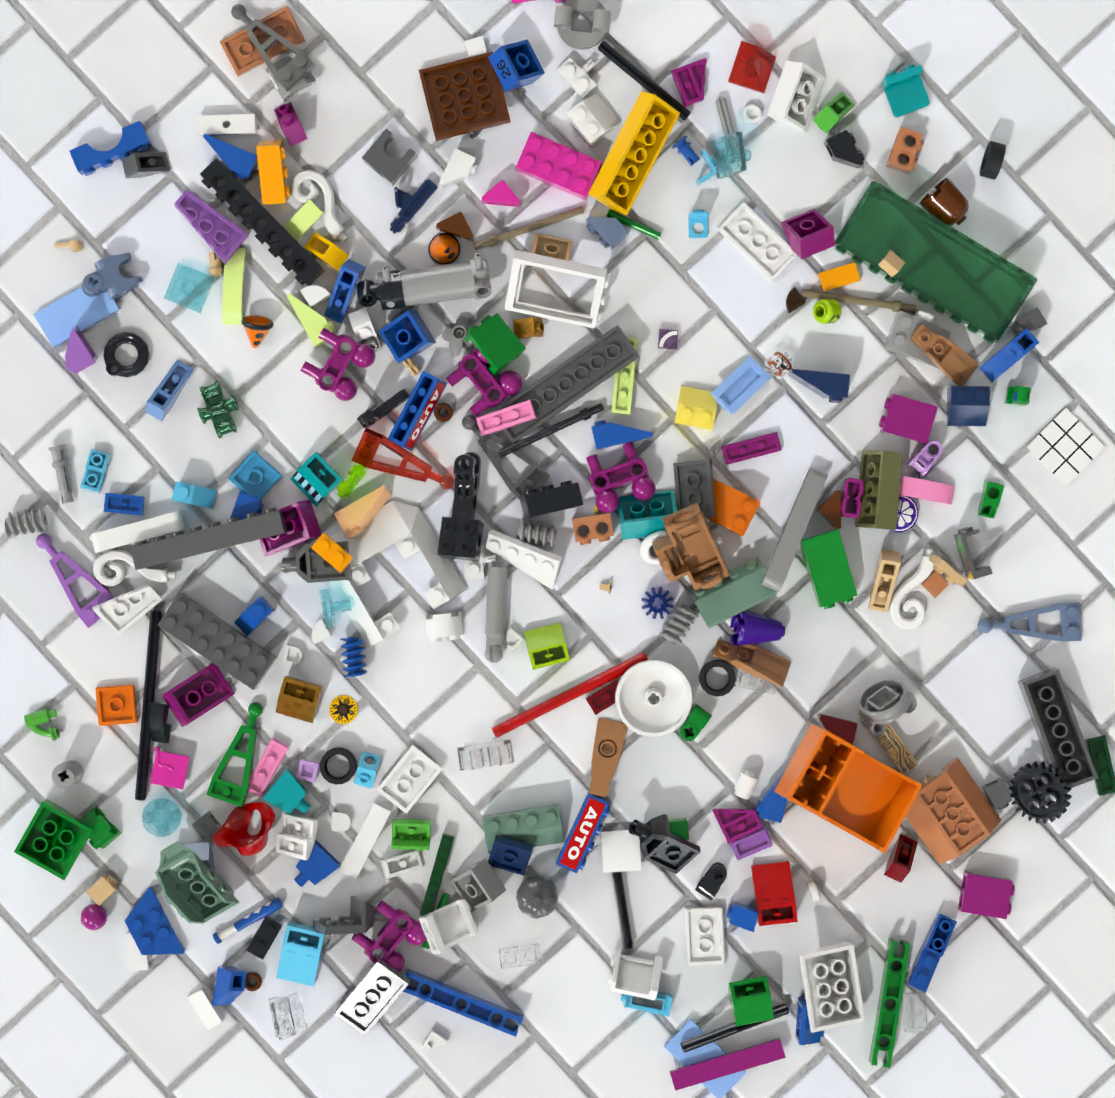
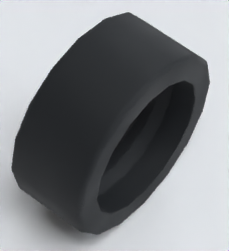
M994 141L988 143L981 162L980 176L993 180L997 178L1005 156V144Z
M721 660L707 662L699 673V683L702 689L715 697L728 694L736 682L733 668ZM713 667H721L728 673V683L722 689H713L706 682L707 672Z
M342 747L327 751L319 764L323 778L335 785L348 782L355 775L357 769L354 755L348 749ZM334 755H342L349 761V771L342 777L332 776L327 769L328 760Z

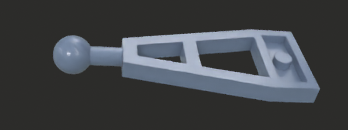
M1079 602L1058 603L1003 617V621L992 622L988 618H982L977 624L978 630L982 633H989L992 629H1003L1004 633L1061 642L1082 641ZM1056 610L1060 611L1061 636L1036 632L1035 615ZM1028 617V631L1011 628V621Z

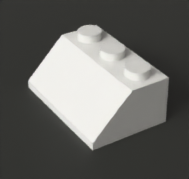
M786 61L767 116L779 123L807 132L826 78L804 63Z

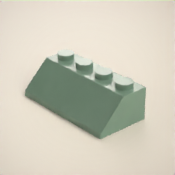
M758 557L749 560L737 568L731 569L729 571L730 576L724 577L721 583L712 588H700L689 591L708 628L778 594L777 591L761 585L766 569Z
M559 804L485 815L482 818L489 854L491 853L496 835L529 844L533 847L564 842Z

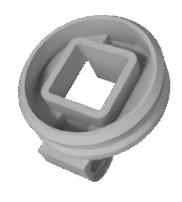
M567 0L563 5L556 6L554 28H557L561 39L570 47L589 49L598 45L606 33H609L611 11L606 10L598 0ZM573 12L594 15L592 33L571 31Z
M883 680L869 686L862 693L858 701V708L862 715L860 721L863 727L876 736L885 733L887 723L898 719L904 713L913 712L917 706L914 694L908 691L903 683L896 680ZM886 697H890L891 700L881 708L877 706Z

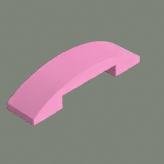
M901 476L899 495L951 505L955 486Z

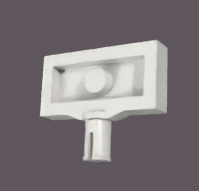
M569 57L556 71L583 99L597 86L588 74L592 67L596 65L591 59L581 67Z
M481 544L479 562L464 560L465 580L485 579L486 563L497 562V559H490L497 558V555H485Z

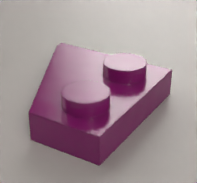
M706 58L671 71L684 107L704 100Z
M712 809L728 844L763 827L754 809Z

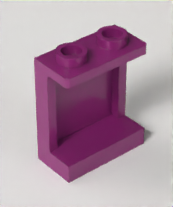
M895 394L890 395V398L887 397L884 404L886 409L885 416H881L878 427H881L880 432L914 440L920 444H927L937 406Z
M964 871L958 910L965 913L1007 919V914L1010 915L1012 905L1009 902L1010 896L1014 894L1015 885L1012 880L1007 878L1001 879Z

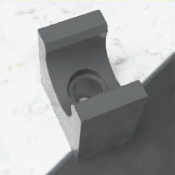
M386 128L362 159L364 163L394 186L416 160L417 154L412 149H409L402 158L394 159L386 154V147L392 141L393 135Z

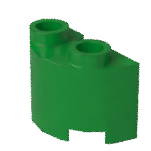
M97 805L80 819L93 829L89 842L96 850L99 847L105 849L121 835V832L114 824L108 821Z

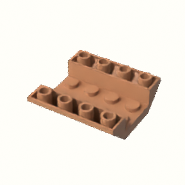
M958 758L942 768L944 772L921 787L905 816L938 864L961 856L989 836L1001 821L999 815Z

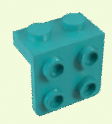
M914 64L903 68L904 71L900 73L896 71L890 72L885 75L886 78L881 82L895 118L920 110L930 104L920 77L923 73L921 65L916 67Z

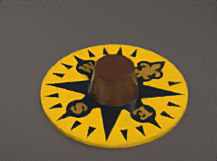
M346 695L334 698L329 706L331 718L340 724L350 723L355 719L358 712L355 700Z

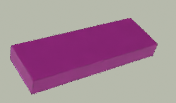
M777 432L721 447L725 465L782 450Z

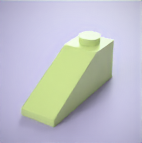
M286 295L313 345L317 348L326 343L318 337L323 328L332 333L336 332L337 330L333 322H328L326 318L293 295Z

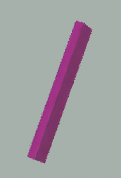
M778 1038L670 1070V1075L676 1091L786 1057L781 1040Z

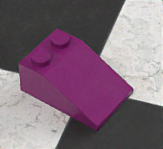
M299 501L279 509L283 512L288 532L259 539L264 555L267 557L319 538L322 533L311 501Z
M211 663L162 694V697L169 705L180 725L184 727L235 693L217 665Z

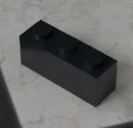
M570 480L560 483L561 486L554 488V485L542 487L543 491L536 492V489L524 491L525 495L519 496L524 519L584 505L579 483L572 484Z

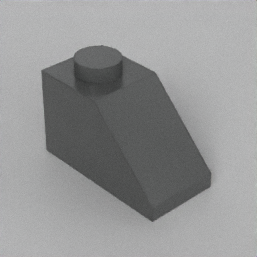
M166 152L134 153L122 159L126 178H142L170 171Z

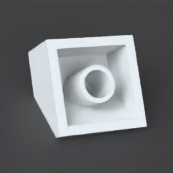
M597 93L581 101L567 112V119L589 147H592L620 125V122Z

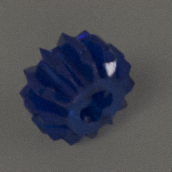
M652 587L651 591L653 594L651 595L646 591L645 595L649 598L641 599V601L647 602V605H643L642 609L649 607V610L646 612L647 616L653 611V619H656L657 613L663 619V611L668 615L670 614L666 607L673 608L674 606L667 604V601H672L673 597L666 598L669 594L668 590L662 595V587H659L658 593ZM659 597L658 600L662 599L663 603L660 604V608H656L657 606L653 607L654 598Z

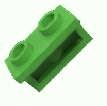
M392 819V849H414L418 851L430 849L431 820Z

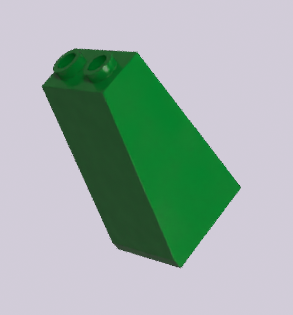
M839 529L801 540L799 548L818 606H824V609L835 607L836 602L842 601L844 604L853 601V597L857 596Z

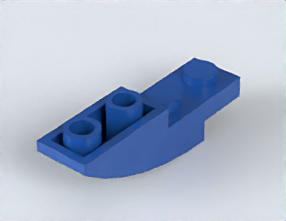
M940 913L938 914L913 963V970L907 985L926 993L940 957L944 955L957 921Z

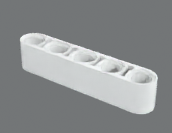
M176 511L91 534L95 553H100L134 544L135 542L186 530L182 512Z

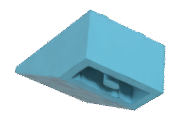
M289 922L283 940L277 978L314 987L326 935L311 926Z

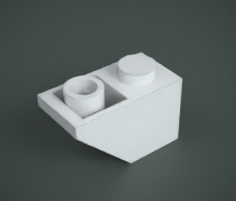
M366 307L348 314L359 344H367L374 351L381 350V343Z

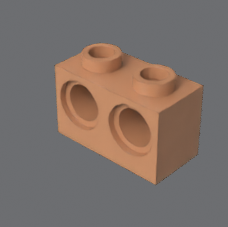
M901 127L898 130L886 166L906 174L911 169L914 170L918 161L915 158L916 153L921 151L924 141L921 140L923 134ZM905 138H911L914 141V146L906 145ZM899 156H905L908 160L907 164H901L898 160Z
M610 513L572 519L575 541H580V545L590 544L591 539L599 538V542L609 541L610 536H614ZM601 522L608 525V531L604 534L599 533L597 530V525ZM582 525L589 528V534L585 537L580 536L578 533V529Z

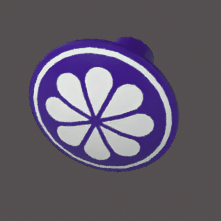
M899 495L898 522L896 530L891 531L905 532L915 525L918 519V507L912 498Z

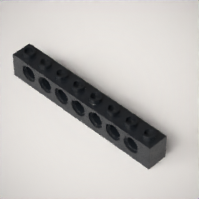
M217 158L200 173L203 177L201 182L208 189L212 187L217 192L214 195L222 203L226 201L230 205L228 209L235 217L239 214L244 219L241 223L248 230L252 228L257 233L255 237L261 244L266 242L270 246L268 251L275 258L279 256L283 260L281 264L289 272L293 270L297 274L294 278L302 286L305 283L310 286L325 272L318 262ZM219 179H226V184L223 187H217ZM233 192L239 193V198L236 201L230 200V195ZM246 206H252L253 208L252 213L249 215L243 213ZM259 220H266L264 228H257ZM274 233L279 234L277 242L270 241V236ZM286 247H292L293 249L290 256H284L283 254ZM299 261L306 262V267L303 270L297 269Z

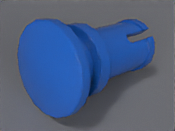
M686 135L678 139L673 144L672 149L677 147V152L681 153L690 166H692L701 158L691 148V143H687L685 140L688 137Z

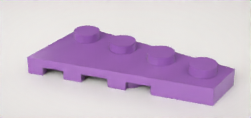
M185 190L175 202V208L225 265L248 238L249 234L188 190Z

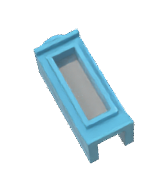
M658 991L656 999L651 1000L622 994L621 1001H623L624 1008L627 1007L669 1017L673 996L672 994Z

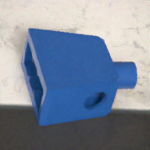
M315 839L309 859H300L295 866L300 873L294 878V881L300 887H303L308 880L316 885L337 870L341 863Z

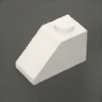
M455 148L439 185L444 188L468 179L471 174L474 175L478 167L476 157Z

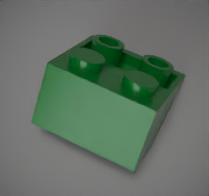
M767 976L728 984V993L736 1026L774 1019Z

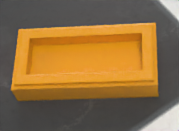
M855 262L818 273L823 292L861 281Z

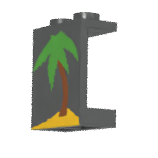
M973 527L959 529V534H955L954 538L967 579H977L993 574L990 566L974 568L965 537L980 533L979 529H973Z

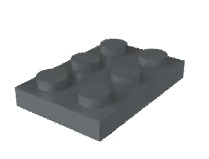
M712 459L673 463L677 511L698 503L705 518L716 517Z

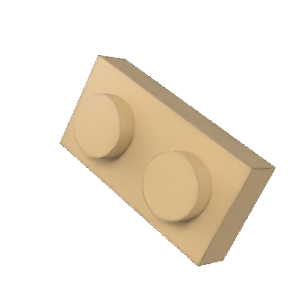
M934 554L929 559L934 565L933 569L941 575L944 573L946 575L945 580L950 584L954 585L956 583L963 587L967 582L965 578L943 559Z

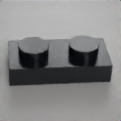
M266 916L246 951L263 960L283 925Z

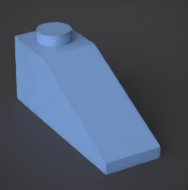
M177 360L148 399L145 412L163 421L194 369Z

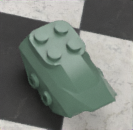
M177 841L160 852V865L155 873L167 902L177 909L179 915L189 923L203 924L240 903L234 897V891L219 874L209 869L193 850L188 849Z

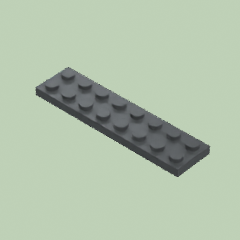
M617 325L493 412L531 400L537 418L503 430L512 444H514L640 357Z

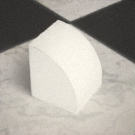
M316 285L307 286L300 290L312 309L331 297L326 289Z

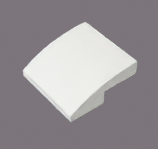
M284 813L282 832L277 833L276 852L308 860L314 846L318 820L293 813Z
M628 830L601 832L603 873L641 871L639 837L630 834Z

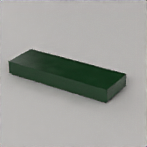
M1102 735L1085 739L1098 779L1094 780L1097 794L1101 796L1114 793L1115 776L1106 736Z

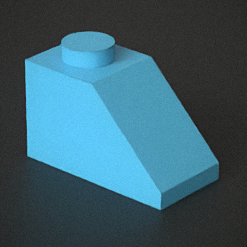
M176 481L172 500L213 509L217 490Z

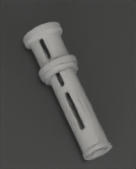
M66 445L48 448L52 454V467L56 470L62 504L74 502L67 469L69 461L66 460L64 450Z

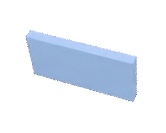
M89 282L88 286H92L93 288H95L96 284L92 285V283ZM81 286L33 315L50 344L55 348L69 340L70 332L76 325L83 332L119 311L120 308L114 299L109 298L107 292L95 297H89L83 293Z
M691 1018L664 1045L683 1066L727 1054L716 1042L684 1053L680 1045L681 1042L705 1033ZM743 1070L703 1082L702 1084L716 1098H722L746 1074V1071Z

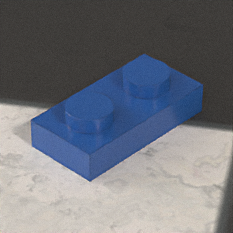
M105 493L104 512L143 516L145 497Z

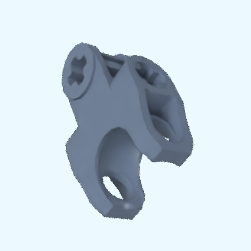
M131 254L111 255L95 262L94 265L97 271L85 276L82 283L83 293L89 297H95L107 292L110 299H115L126 295L129 291L141 285L143 282L141 276L125 278L119 272L120 266L131 261ZM89 282H91L92 285L96 284L95 288H93L92 286H88Z

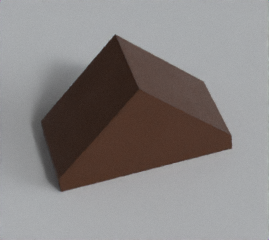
M462 212L436 225V229L472 242L474 240V236Z
M841 490L834 491L816 509L834 529H841Z

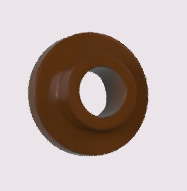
M440 403L434 409V416L440 422H447L453 416V409L447 403ZM442 409L447 410V414L445 416L440 415V411Z
M257 972L247 973L245 988L249 991L258 990L262 985V977ZM250 978H254L256 980V984H251L249 981Z

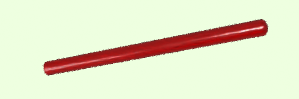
M640 653L492 727V731L495 737L498 738L622 676L630 667L648 660V657L645 653Z

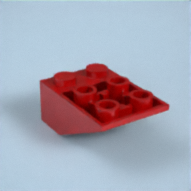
M789 861L751 865L755 906L758 911V925L766 926L798 922Z

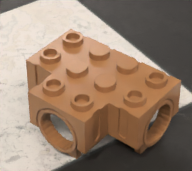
M698 503L662 518L668 535L660 540L653 541L652 544L669 583L688 575L694 590L700 588L708 589L721 583L724 577L730 576L726 562ZM712 575H717L716 577L712 578L711 580L704 581L706 578H708V577H710V576H712Z

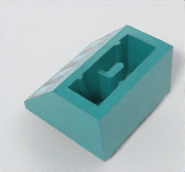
M315 452L291 477L292 482L316 507L345 481L318 452Z

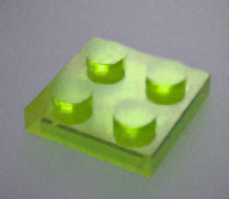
M359 463L358 466L354 464L348 472L350 477L347 481L343 480L337 487L339 491L337 495L347 500L369 469L363 464Z

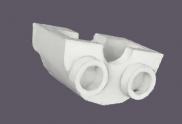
M462 611L424 616L426 639H430V642L441 641V637H449V640L460 639V635L464 634Z

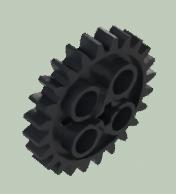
M1034 761L1032 766L1030 763L1024 765L1025 768L1023 766L1020 767L1013 774L1015 778L1010 780L1013 785L1009 787V790L1013 791L1010 794L1011 798H1015L1011 804L1018 805L1016 811L1022 810V817L1026 814L1029 815L1028 821L1035 818L1037 824L1041 819L1044 824L1048 820L1053 822L1056 818L1059 819L1067 811L1065 807L1071 804L1067 800L1072 798L1070 794H1067L1072 790L1070 787H1066L1069 780L1063 781L1062 779L1065 774H1057L1059 768L1052 770L1051 763L1045 767L1044 761L1039 766L1037 761ZM1041 777H1044L1048 784L1043 783ZM1024 784H1028L1031 790L1026 789ZM1049 795H1053L1056 799V802L1052 801ZM1033 801L1038 803L1039 808L1034 806Z

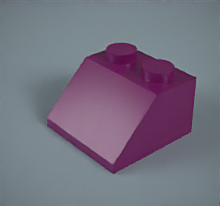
M816 209L781 222L791 249L801 260L835 246L834 227Z

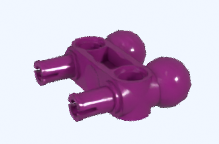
M323 328L318 338L331 344L334 348L324 368L319 369L305 361L300 371L314 378L315 384L319 385L322 390L334 392L339 400L349 401L356 396L357 385L351 378L341 377L350 359H352L357 367L367 368L371 366L376 358L375 351L367 344H359L351 336L344 334L338 336ZM344 342L349 343L351 350H343L341 344ZM331 376L333 383H325L323 377Z
M477 347L458 363V368L446 377V380L452 387L464 377H469L481 392L482 398L469 408L476 417L488 407H496L509 395L517 393L522 387L521 376L512 370L503 372L497 381L485 366L490 363ZM470 359L476 361V367L473 370H469L467 367V362ZM494 389L500 392V397L497 400H493L490 396L491 391Z
M633 442L622 445L627 462L609 469L602 470L597 454L586 458L591 471L589 479L596 495L595 503L602 512H613L619 506V496L614 490L632 485L633 495L640 500H648L655 494V483L649 478L646 464L643 458L638 457ZM640 467L643 471L640 474H634L632 469ZM599 479H603L606 481V485L598 487L596 482Z
M382 900L377 905L376 910L388 918V921L373 939H369L363 933H355L352 936V940L364 948V954L373 963L381 959L400 973L404 968L405 960L399 952L394 951L404 937L413 945H421L427 938L420 921H415L407 911L400 908L395 910ZM399 919L407 920L404 925L397 924ZM375 949L383 950L379 955L373 954Z

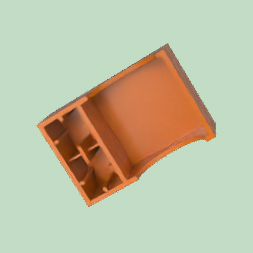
M811 724L774 792L881 852L886 853L922 784L879 762L829 731Z

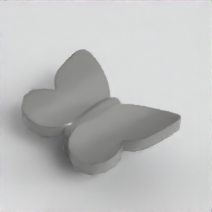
M463 316L456 320L454 328H447L442 333V338L445 341H449V348L454 356L459 355L464 342H466L464 339L468 335L467 331L474 326L472 324L469 325L468 319Z

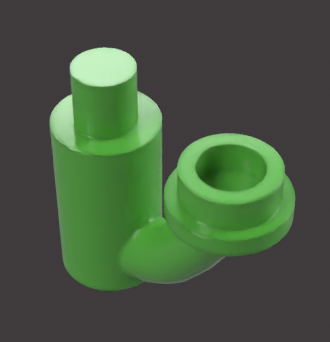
M44 709L24 715L26 726L34 733L51 737L53 741L60 738L57 727H49V730H46L39 726L40 724L50 722L51 718L57 717L56 709L50 711Z

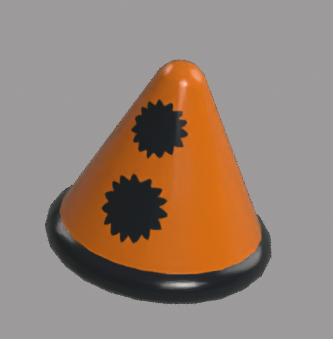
M449 233L436 235L432 238L428 247L430 258L440 265L451 264L456 261L461 250L457 238Z
M258 315L246 316L241 320L253 348H257L274 326L271 319Z

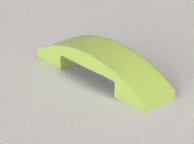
M239 248L224 266L223 324L242 325L244 268H246L247 248Z

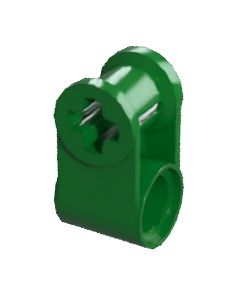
M696 704L680 728L679 734L681 738L686 741L694 740L706 726L712 715ZM691 727V732L693 733V736L691 737L688 735L686 738V733L684 732V729H689Z

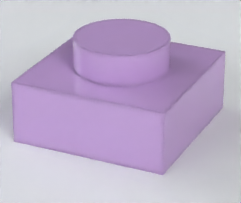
M301 759L296 778L315 783L320 763Z

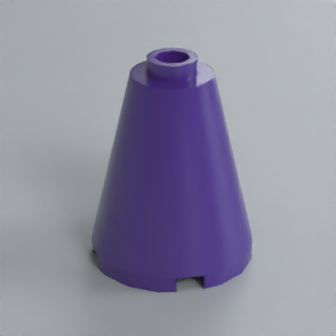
M745 610L731 618L730 628H733V634H730V639L734 646L779 641L785 635V626H783L781 621L750 610Z

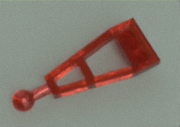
M365 428L351 461L369 469L426 482L429 478L438 482L441 488L449 490L454 486V478L451 475L441 476L432 472V466L388 440L386 436ZM380 444L403 458L399 467L373 460ZM409 461L420 468L424 473L406 469L407 462Z

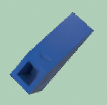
M1026 328L1019 332L979 369L993 382L1032 350L1039 341Z

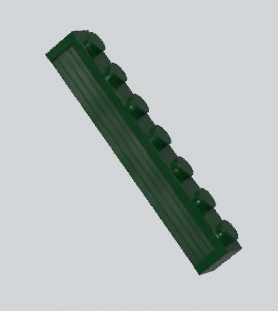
M445 833L442 835L420 911L421 916L427 915L434 910L455 836Z

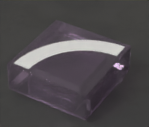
M659 329L658 349L677 350L678 330Z

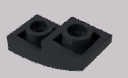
M150 702L149 726L152 741L169 744L172 725L166 724L169 711L168 704Z

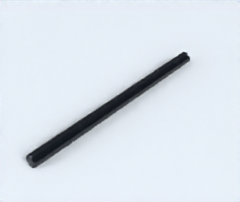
M158 610L150 612L135 790V800L144 801L147 792L151 744L149 710L150 702H154L160 635L158 623L161 621V611Z

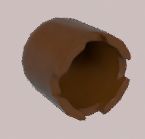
M945 178L934 187L936 191L931 196L928 193L920 201V205L940 225L944 227L952 226L955 223L960 225L967 218L965 214L969 209V203L949 178Z

